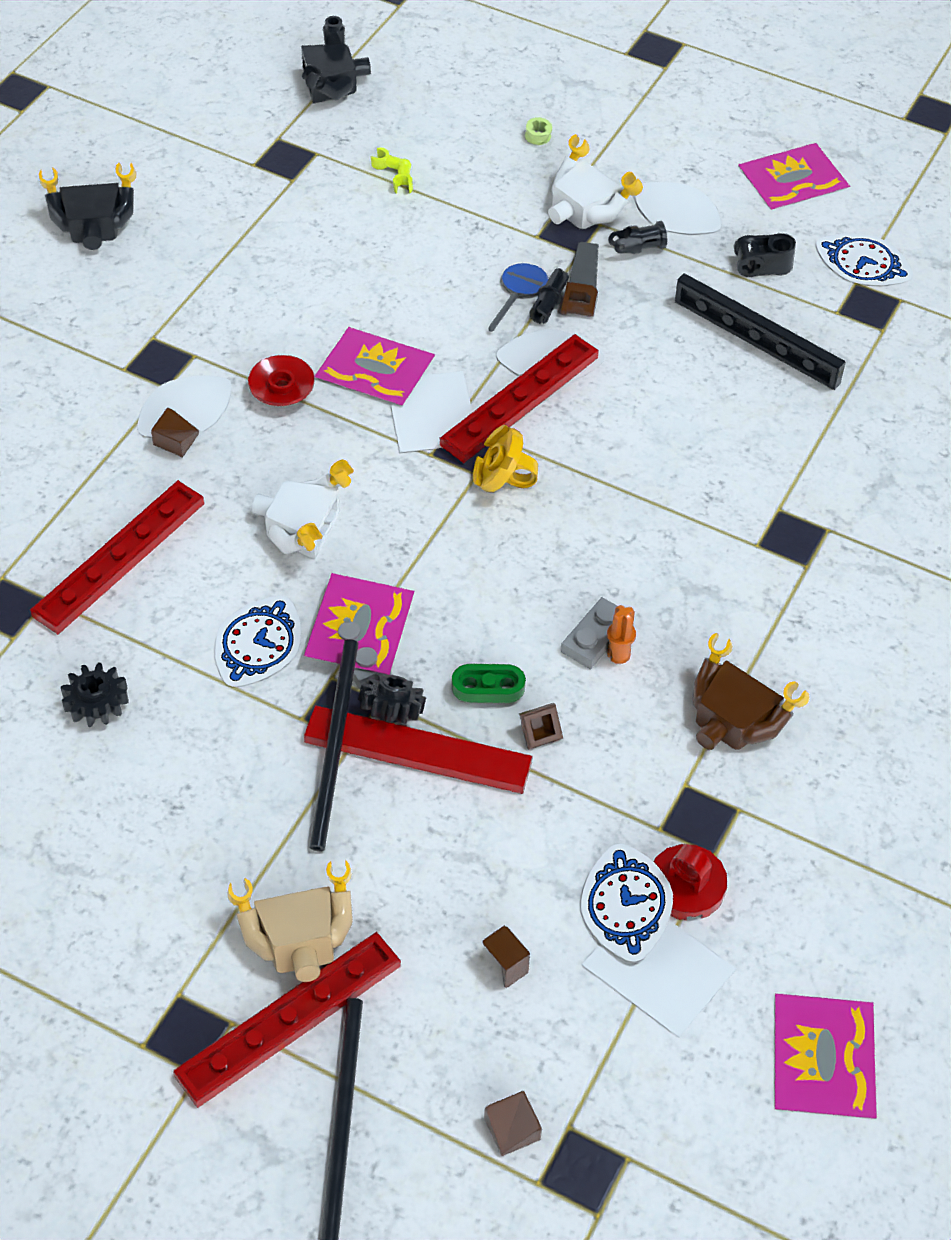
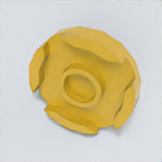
M502 425L494 430L484 443L485 446L489 447L484 458L477 456L473 469L474 484L486 492H495L506 482L518 488H528L535 485L538 478L539 464L534 458L522 452L523 435L515 428H509L506 425ZM519 469H524L530 471L531 473L519 474L515 471Z

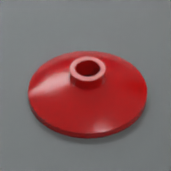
M276 355L265 358L251 369L248 376V385L252 395L259 401L273 406H287L302 401L311 393L315 383L313 370L308 363L290 355Z

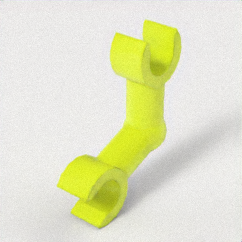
M378 147L377 157L371 156V166L379 170L387 167L398 170V174L393 178L394 192L397 193L400 185H407L409 193L413 191V180L410 176L411 162L405 158L402 159L389 155L387 149Z

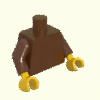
M719 634L711 635L708 641L711 655L709 658L704 659L694 682L693 705L697 709L695 721L702 727L696 734L697 741L707 750H713L720 741L735 750H740L748 743L753 745L776 738L794 715L792 712L794 707H804L808 703L809 693L805 690L798 699H792L793 692L799 686L797 682L792 681L785 686L783 697L726 660L723 664L719 663L721 657H726L731 653L732 642L728 639L726 647L718 651L715 650L714 645L718 640Z

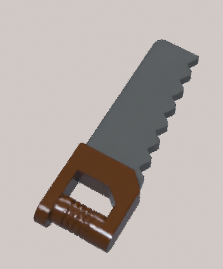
M578 243L570 280L567 282L561 314L567 315V313L594 317L598 299L596 287L599 244Z

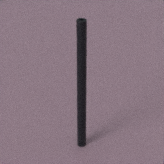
M352 639L344 641L310 841V849L315 851H324L326 846L359 645L357 641Z
M349 998L346 1002L321 1240H339L363 1001L358 998Z

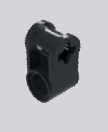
M789 234L745 235L738 238L734 243V252L739 257L737 269L740 275L744 277L786 275L793 269L796 241Z

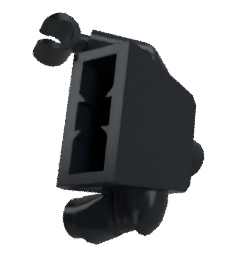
M329 16L325 19V25L323 26L325 45L301 46L303 68L301 77L306 80L305 82L313 104L331 99L338 100L343 96L354 94L357 91L356 77L371 75L368 57L352 58L349 46L345 44V26L342 24V19L338 16Z

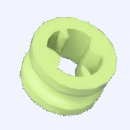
M541 117L530 119L526 124L525 139L534 145L548 143L551 139L552 124Z

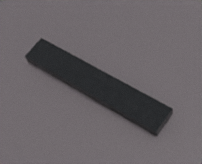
M685 273L678 278L675 303L833 390L841 384L845 360Z

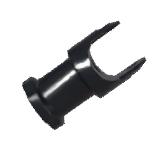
M660 220L656 221L655 225L639 228L637 225H633L623 230L612 232L608 237V241L619 254L629 252L637 254L641 253L642 249L657 246L660 249L666 248L667 232L663 221ZM615 236H618V239L616 241H613V238Z

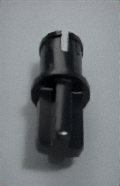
M556 268L546 285L541 286L538 290V298L529 312L530 318L538 324H541V322L543 324L547 323L553 309L562 300L561 292L569 279V274L561 268Z

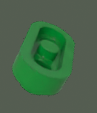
M464 664L459 666L452 674V692L456 698L463 702L512 703L519 700L525 692V674L519 667L511 664ZM471 685L475 688H466V686ZM503 686H510V687H512V688H502V687H503Z

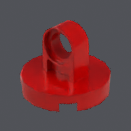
M679 844L666 848L655 857L653 862L665 875L673 892V906L670 916L678 920H687V916L697 917L702 915V919L710 916L720 908L727 891V873L722 862L711 851L697 845Z

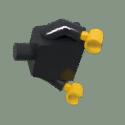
M119 162L116 165L115 171L122 181V187H119V183L60 187V192L56 191V186L58 185L56 169L52 167L54 178L50 181L43 179L42 170H40V184L43 188L47 189L48 193L45 194L50 219L63 232L70 233L72 242L83 243L84 247L89 250L100 248L102 241L116 239L118 229L128 222L134 211V188H131V183L137 176L134 166L130 163L131 170L129 174L122 175L121 163Z

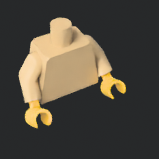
M345 860L346 873L342 877L332 875L331 861L327 865V875L331 883L334 884V892H331L330 887L326 886L254 901L255 908H251L249 902L253 891L251 882L244 878L243 882L247 894L243 897H238L233 893L230 883L227 896L229 901L239 908V913L236 916L246 946L263 960L272 961L277 972L295 971L297 979L302 982H310L318 978L320 975L319 966L330 964L334 960V948L342 945L352 926L351 891L346 890V884L350 881L352 872L347 860Z

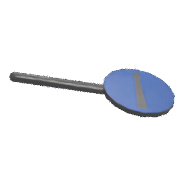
M521 263L509 266L503 272V286L512 295L488 327L490 332L495 330L518 295L523 297L538 295L539 288L546 285L548 281V276L543 269L536 265Z

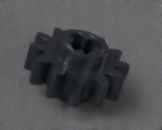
M98 662L94 671H89L86 665H81L82 674L80 676L74 673L68 674L70 685L61 686L62 704L65 712H71L73 722L76 723L83 717H86L88 727H92L95 719L101 718L103 724L107 725L109 723L108 714L122 715L120 704L129 703L126 691L128 688L125 677H118L116 667H112L107 672H104L102 663Z
M379 674L378 680L367 677L366 683L361 684L358 700L361 701V709L372 710L371 717H377L388 723L400 722L405 724L407 717L417 721L419 714H423L426 697L422 696L424 691L422 688H412L413 681H408L396 675L384 676Z

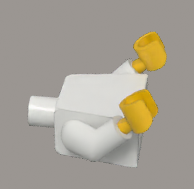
M574 134L568 141L572 152L569 157H565L551 189L553 204L548 210V215L555 224H560L567 219L579 229H586L599 223L612 222L629 202L628 197L630 195H639L642 192L643 184L630 171L621 178V184L624 187L622 188L585 160L577 162L578 158L584 157L589 153L590 148L586 139L580 147L576 148L580 139L577 134Z
M341 459L331 466L330 473L319 479L304 482L285 481L281 484L274 498L257 494L252 504V513L265 517L267 537L283 554L299 552L307 557L316 559L340 512L338 487L340 485L346 488L350 485L351 478L348 475L352 474L354 469L346 460Z

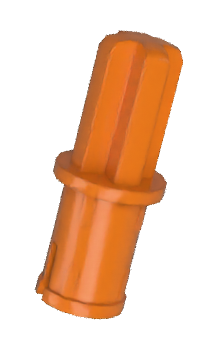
M623 605L615 608L613 623L607 630V638L610 642L607 656L608 658L612 656L611 661L616 664L626 663L630 659L631 644L636 639V630L633 627L635 611L632 607L625 608Z

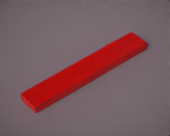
M576 334L572 335L440 437V446L465 463L485 447V441L494 430L502 425L511 427L594 362L598 358L599 350Z
M177 480L30 609L32 617L59 635L204 505V497Z
M315 705L304 734L305 743L326 748L333 709ZM347 713L341 748L342 752L520 794L524 793L533 759L531 755Z
M376 931L322 968L318 978L310 982L300 983L173 1070L175 1079L195 1106L199 1108L346 1005L347 999L357 998L400 968L401 960Z

